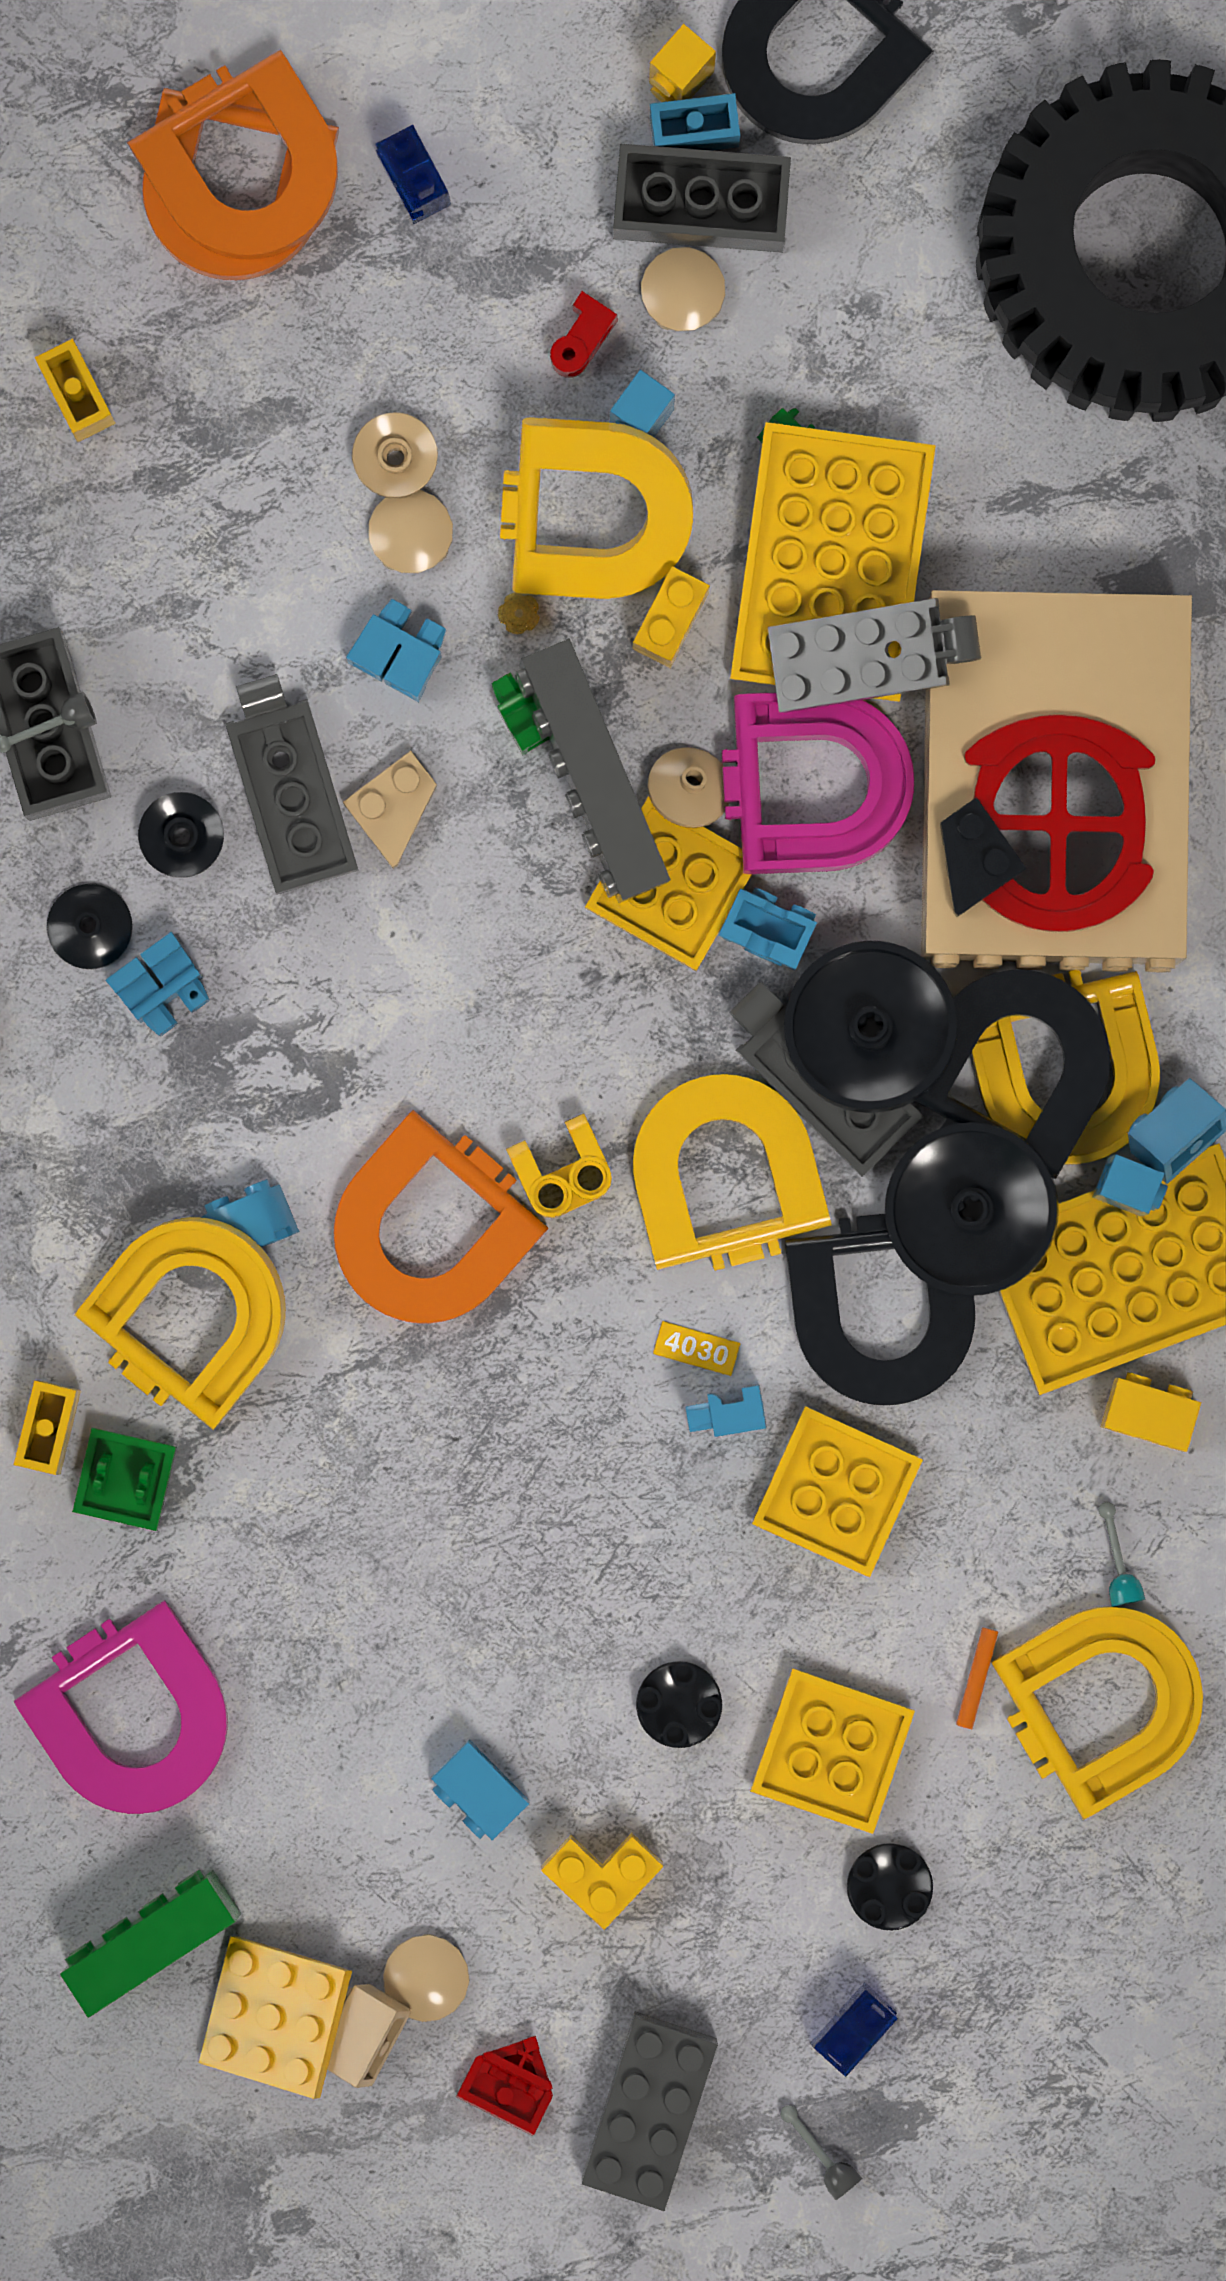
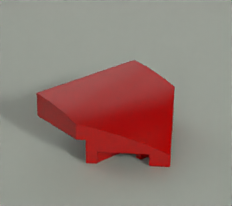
M536 2036L475 2057L456 2098L534 2136L553 2097V2087L551 2081H549Z

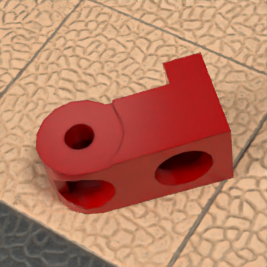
M581 291L572 305L573 311L579 317L568 334L558 338L550 350L553 369L565 378L579 376L587 368L618 322V314Z

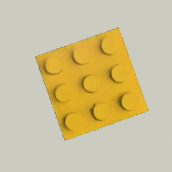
M648 796L641 810L671 880L662 886L621 903H618L616 896L608 898L601 881H599L585 909L697 972L721 930L739 890L745 888L752 874L743 873L742 848L705 827L689 828L668 821L655 809Z
M804 1406L752 1524L870 1578L923 1459Z
M792 1668L750 1792L873 1834L915 1710Z
M230 1936L199 2063L312 2099L320 2098L352 1971L242 1937Z

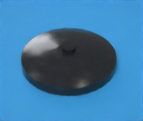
M884 941L849 943L819 957L804 971L796 982L787 1002L784 1020V1033L789 1056L795 1070L805 1084L827 1102L846 1110L863 1113L886 1112L904 1107L932 1089L951 1062L958 1031L955 1003L940 973L932 964L916 952Z
M971 1122L957 1123L942 1127L925 1135L902 1156L892 1173L887 1187L885 1220L888 1234L896 1253L908 1269L919 1279L939 1290L952 1294L986 1295L1017 1284L1027 1277L1043 1260L1053 1242L1058 1224V1194L1047 1164L1039 1153L1024 1139L1004 1128L994 1125Z

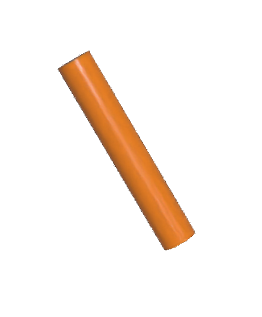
M984 1627L981 1629L956 1722L957 1726L973 1729L999 1631Z

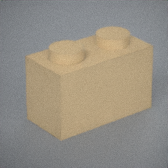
M371 1984L354 1985L353 1988H349L327 2070L355 2088L372 2086L412 2010Z

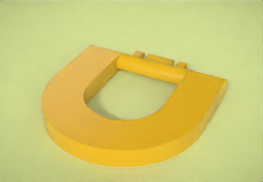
M528 417L522 420L519 471L505 470L503 476V484L517 485V487H503L501 522L515 523V525H501L500 528L501 539H515L512 590L521 594L610 599L643 591L667 575L671 566L674 567L683 555L689 542L693 524L692 490L683 467L673 453L653 436L623 424ZM541 469L609 473L627 479L638 488L646 502L648 514L644 526L632 540L614 548L597 549L536 545Z
M1076 969L1068 972L1071 986L1080 992L1090 1004L1097 1002L1101 1022L1109 1044L1113 1082L1107 1099L1091 1116L1064 1165L1090 1163L1115 1153L1129 1143L1128 1132L1133 1122L1142 1114H1149L1153 1111L1159 1091L1160 1065L1137 971L1087 983L1082 982L1080 970ZM1063 973L1052 975L1065 982ZM1011 1016L993 1023L982 1033L971 1052V1058L981 1099L988 1117L1027 1138L1042 1109L1033 1101L1028 1092L1011 1022L1030 1017Z
M719 1074L699 1077L681 1084L667 1093L645 1118L635 1143L633 1176L657 1270L711 1257L714 1271L725 1269L722 1258L724 1253H728L731 1267L764 1259L763 1243L768 1244L770 1256L772 1257L781 1254L778 1239L832 1226L807 1130L795 1109L779 1093L767 1085L738 1075ZM719 1120L739 1123L750 1129L759 1138L765 1149L782 1216L695 1238L678 1171V1158L681 1147L695 1129L706 1123Z
M186 1217L155 1226L132 1242L74 1316L117 1350L108 1361L113 1368H119L123 1361L127 1360L129 1364L121 1373L147 1396L156 1386L160 1388L153 1401L162 1406L171 1395L214 1430L274 1355L284 1330L286 1303L283 1286L274 1264L265 1251L251 1237L221 1221L209 1218ZM183 1266L203 1267L220 1276L231 1289L237 1310L236 1322L231 1335L192 1384L124 1329L127 1322L161 1279L169 1271Z
M1105 1606L1074 1613L991 1662L1019 1709L1018 1712L1009 1715L1006 1718L1012 1728L1024 1721L1026 1722L1027 1727L1015 1733L1033 1764L1044 1757L1047 1758L1048 1762L1036 1768L1041 1779L1046 1778L1053 1772L1057 1774L1083 1820L1169 1770L1184 1755L1192 1743L1200 1723L1203 1707L1202 1683L1191 1652L1179 1636L1167 1625L1146 1613L1134 1609ZM1121 1653L1131 1656L1145 1667L1152 1678L1155 1688L1153 1713L1144 1728L1137 1734L1077 1768L1035 1696L1034 1691L1096 1655Z

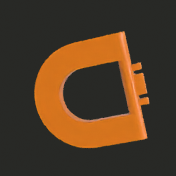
M281 50L234 78L225 65L216 70L217 75L222 81L220 85H217L211 74L181 91L188 103L186 106L181 105L176 95L172 96L166 101L174 114L127 142L167 210L182 231L200 246L225 257L248 260L263 259L294 248L309 237L321 224L335 196L338 182V160L334 140L325 120ZM253 92L290 152L292 174L287 188L276 201L261 209L247 211L226 206L215 198L177 137Z
M169 88L163 89L155 125L174 114L166 101L172 96L176 95L182 106L188 104L181 91ZM253 92L208 118V120L279 135ZM204 121L177 137L193 164L195 163ZM327 124L336 147L339 127ZM288 149L275 201L283 194L291 178L292 158ZM144 172V206L157 239L179 263L201 275L214 279L235 281L263 276L289 262L299 253L310 238V236L307 237L303 242L286 252L263 259H235L216 254L194 242L182 231Z
M414 1110L405 1117L349 1182L338 1204L335 1216L334 1243L338 1262L344 1276L354 1291L366 1303L387 1316L405 1322L419 1324L438 1323L462 1316L483 1303L549 1228L507 1192L517 1181L511 1174L508 1173L500 1183L495 1181L504 1168L479 1146L470 1156L465 1155L464 1152L473 1143L471 1139L464 1135L454 1146ZM434 1156L499 1212L500 1215L451 1270L432 1278H416L402 1273L387 1259L380 1241V1227L383 1216L391 1203Z

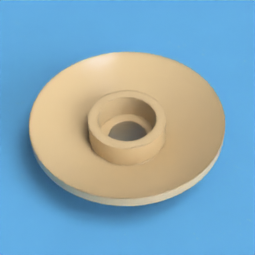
M393 412L379 415L368 421L361 428L353 444L352 461L358 478L369 490L383 497L403 498L418 492L430 481L437 466L438 451L435 439L424 423L411 415ZM392 451H399L403 454L404 459L401 464L392 465L387 460L388 455Z
M677 748L663 754L654 763L648 777V794L653 806L665 819L679 826L697 828L714 823L725 813V807H728L730 802H724L722 773L724 765L710 753L696 748ZM686 777L697 779L700 785L693 786L689 784Z

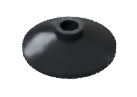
M174 792L158 798L146 809L139 824L138 841L143 856L154 869L170 877L187 878L204 872L216 861L223 847L224 828L218 812L207 800L188 792ZM179 829H186L190 832V840L186 844H178L175 841L174 836Z
M82 884L65 891L52 905L47 919V935L53 950L66 963L81 969H99L112 964L126 951L132 937L133 923L128 906L113 890L97 884ZM88 917L93 918L96 921L95 930L91 933L82 932L80 927L82 920Z

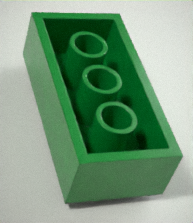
M200 1869L178 1883L175 1887L177 1894L169 1899L166 1898L164 1893L160 1894L142 1906V1909L138 1911L141 1916L139 1919L131 1923L128 1917H125L101 1935L104 1939L102 1943L95 1947L90 1940L64 1959L68 1965L60 1975L88 2018L236 1922L241 1912L214 1870L205 1876Z

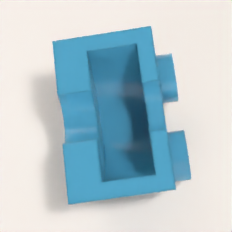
M754 888L752 894L740 889L719 936L726 941L744 947L745 951L779 966L783 964L792 970H796L816 927L817 922L814 921L816 914L795 904L792 905L790 911L775 905L778 899L776 896L759 888Z
M268 1179L244 1188L246 1197L230 1202L228 1196L204 1205L207 1214L201 1217L221 1221L241 1230L260 1247L275 1243L300 1232L281 1186L275 1185L271 1187Z

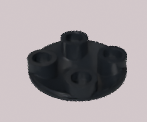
M681 1661L666 1663L654 1669L642 1682L636 1699L637 1716L645 1732L656 1742L672 1748L691 1747L704 1741L717 1727L722 1714L721 1692L713 1677L703 1668Z
M880 1844L863 1852L853 1863L847 1879V1895L854 1912L868 1925L881 1930H900L914 1924L927 1912L933 1895V1879L926 1862L912 1849L899 1844Z

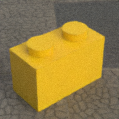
M683 23L650 61L649 83L653 86L650 89L651 93L660 102L692 99L714 73L716 51Z
M73 338L34 357L77 442L116 424Z
M671 566L633 641V650L671 669L709 594L710 585Z
M1127 1372L1125 1379L1114 1378L1100 1427L1171 1449L1187 1452L1202 1403L1191 1399L1193 1391L1170 1384L1166 1392L1150 1387L1152 1379Z
M34 1380L13 1465L53 1475L61 1474L81 1390Z

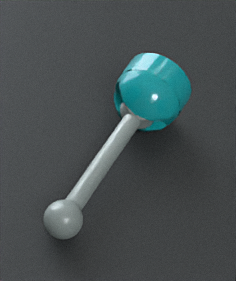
M1104 1502L1099 1507V1514L1106 1522L1118 1574L1109 1586L1111 1606L1116 1607L1146 1600L1140 1581L1133 1575L1127 1574L1113 1518L1116 1508L1112 1503Z

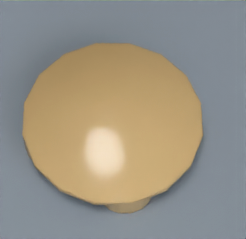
M690 247L672 248L657 255L646 267L641 282L642 301L648 314L661 328L675 331L696 330L710 323L720 313L725 298V280L718 264L705 252Z
M422 490L403 498L385 497L375 507L369 521V541L374 554L386 568L400 573H420L435 567L446 558L452 543L453 523L447 508L435 496Z
M432 1934L412 1937L398 1945L387 1959L383 1974L385 1993L412 2010L409 2018L421 2022L440 2020L453 2013L464 2000L470 1981L468 1966L460 1951L446 1939Z

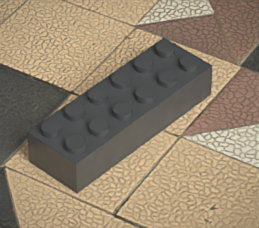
M570 638L521 658L519 664L521 670L516 671L515 678L524 699L532 696L537 708L532 714L534 724L541 739L549 736L554 750L548 755L557 778L565 776L571 790L565 794L574 818L583 817L588 831L583 832L582 838L590 857L599 856L605 871L600 872L598 876L607 897L616 896L618 903H621L668 883L671 879Z

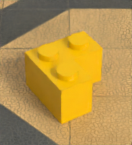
M633 1833L618 1846L603 1864L577 1839L570 1835L543 1863L541 1871L605 1930L664 1865L663 1861Z

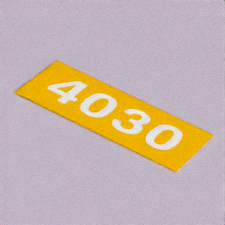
M662 1321L653 1354L731 1376L740 1343Z

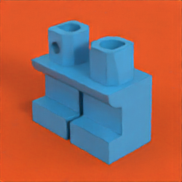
M391 599L379 616L372 615L346 659L348 664L381 682L384 679L386 685L419 703L435 667L442 658L441 651L439 650L442 647L446 629L426 618L416 637L408 634L402 629L412 610Z
M172 932L140 954L162 983L163 988L159 987L137 957L105 980L140 1023L144 1021L160 1037L178 1024L165 1006L177 996L181 998L191 1013L197 1011L210 1001L205 987L200 981L203 976Z
M760 1385L742 1388L744 1401L724 1404L718 1395L709 1393L707 1394V1403L686 1406L689 1431L713 1429L714 1437L766 1429L767 1424Z

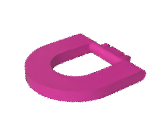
M748 693L734 696L737 750L725 749L722 750L721 754L722 763L736 762L737 766L722 768L724 802H738L739 806L725 807L724 810L725 819H740L743 873L774 874L839 871L852 868L870 860L890 844L902 827L911 807L914 794V768L906 742L895 725L882 712L869 703L859 700L780 713L777 693ZM833 741L847 747L861 761L867 776V794L863 804L851 816L831 823L762 825L758 742Z
M166 1600L119 1631L113 1621L108 1619L101 1624V1627L108 1636L106 1639L103 1640L97 1629H93L66 1647L74 1659L72 1662H69L63 1652L60 1651L52 1657L53 1662L56 1663L60 1670L14 1700L18 1711L65 1781L86 1800L107 1810L127 1814H144L164 1810L178 1804L193 1794L208 1779L218 1764L224 1750L228 1730V1712L223 1690L213 1670ZM137 1644L174 1697L181 1715L180 1735L172 1751L161 1761L143 1767L127 1766L111 1759L101 1749L65 1695L66 1691Z

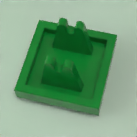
M91 1428L72 1512L158 1531L177 1446Z

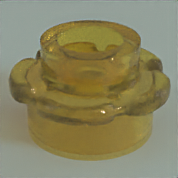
M511 593L505 597L504 604L499 606L498 619L500 623L505 624L508 632L516 635L523 634L524 631H531L537 626L540 618L537 614L539 605L530 595L523 596L521 593ZM521 609L523 611V615L521 617H517L515 615L516 610Z

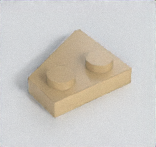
M409 751L343 801V804L394 869L399 865L412 834H414L421 816L437 788V784L412 751Z

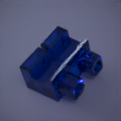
M414 125L375 144L378 149L376 150V155L393 187H395L396 193L413 225L451 206L449 192Z
M865 1982L839 2010L840 2016L835 2014L810 2042L812 2047L845 2077L898 2019L896 2016L897 2011Z

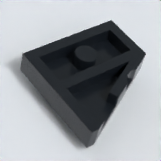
M977 797L940 822L946 857V869L953 903L952 908L956 917L965 913L1027 869Z

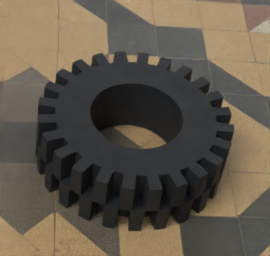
M1157 59L1150 60L1143 73L1129 74L1127 64L1124 62L1107 66L1099 81L1087 84L1084 76H1080L1064 86L1058 100L1051 104L1043 100L1031 111L1025 127L1018 134L1014 132L1008 140L999 164L992 174L979 217L976 235L979 237L976 273L977 279L983 280L986 288L983 303L990 322L998 320L1005 333L1002 344L1009 355L1016 359L1022 354L1033 365L1031 378L1045 390L1054 382L1059 387L1069 391L1067 403L1078 409L1086 411L1091 402L1101 406L1110 407L1108 418L1129 421L1135 412L1152 413L1153 422H1164L1173 420L1180 410L1194 408L1196 415L1211 410L1226 396V260L1221 282L1203 299L1175 311L1159 313L1142 312L1113 301L1093 284L1079 261L1074 241L1075 214L1089 195L1117 178L1134 174H1156L1175 179L1189 186L1208 203L1221 225L1226 247V90L1211 84L1215 70L1195 64L1189 76L1185 77L1171 74V60Z

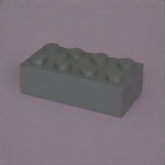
M620 144L613 239L783 253L791 157Z
M59 627L0 644L1 736L10 737L60 716L64 702L72 696L81 693L65 635ZM61 724L13 744L10 750L5 752L23 815L29 821L111 798L91 726L86 729L76 730Z
M636 2011L634 2012L582 2174V2185L665 2211L718 2046L717 2038Z

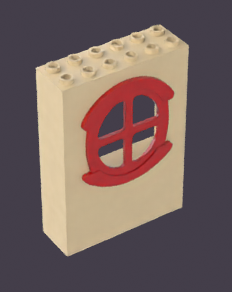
M932 590L929 599H939L941 620L960 616H976L981 660L947 664L950 685L925 689L921 956L926 960H931L934 968H956L959 961H974L973 968L999 969L1002 962H1016V969L1041 970L1042 966H1046V962L1059 963V970L1064 971L1076 969L1083 971L1085 967H1089V963L1102 964V971L1109 972L1128 971V968H1132V964H1145V972H1171V969H1175L1176 965L1187 958L1192 595ZM1045 752L1049 754L1052 760L1050 812L1046 815H1006L997 813L994 809V801L1007 774L1020 761L1034 753ZM1072 753L1085 754L1098 762L1108 772L1119 790L1124 805L1123 813L1120 816H1074L1067 811V760L1069 755ZM977 797L999 830L1044 831L1049 834L1050 887L1047 893H1032L1012 879L959 917L955 916L952 908L953 903L946 869V857L940 822ZM1071 832H1115L1120 834L1123 838V846L1116 864L1106 878L1084 894L1072 895L1068 893L1065 886L1067 835Z

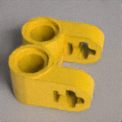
M584 1113L564 1122L581 1159L544 1176L541 1175L526 1140L506 1148L532 1207L543 1217L557 1218L596 1199H600L611 1186L612 1176L610 1168ZM589 1166L599 1169L603 1176L600 1187L592 1191L583 1189L578 1183V1174L582 1169ZM549 1184L557 1185L564 1194L561 1205L553 1209L542 1206L538 1198L541 1189Z

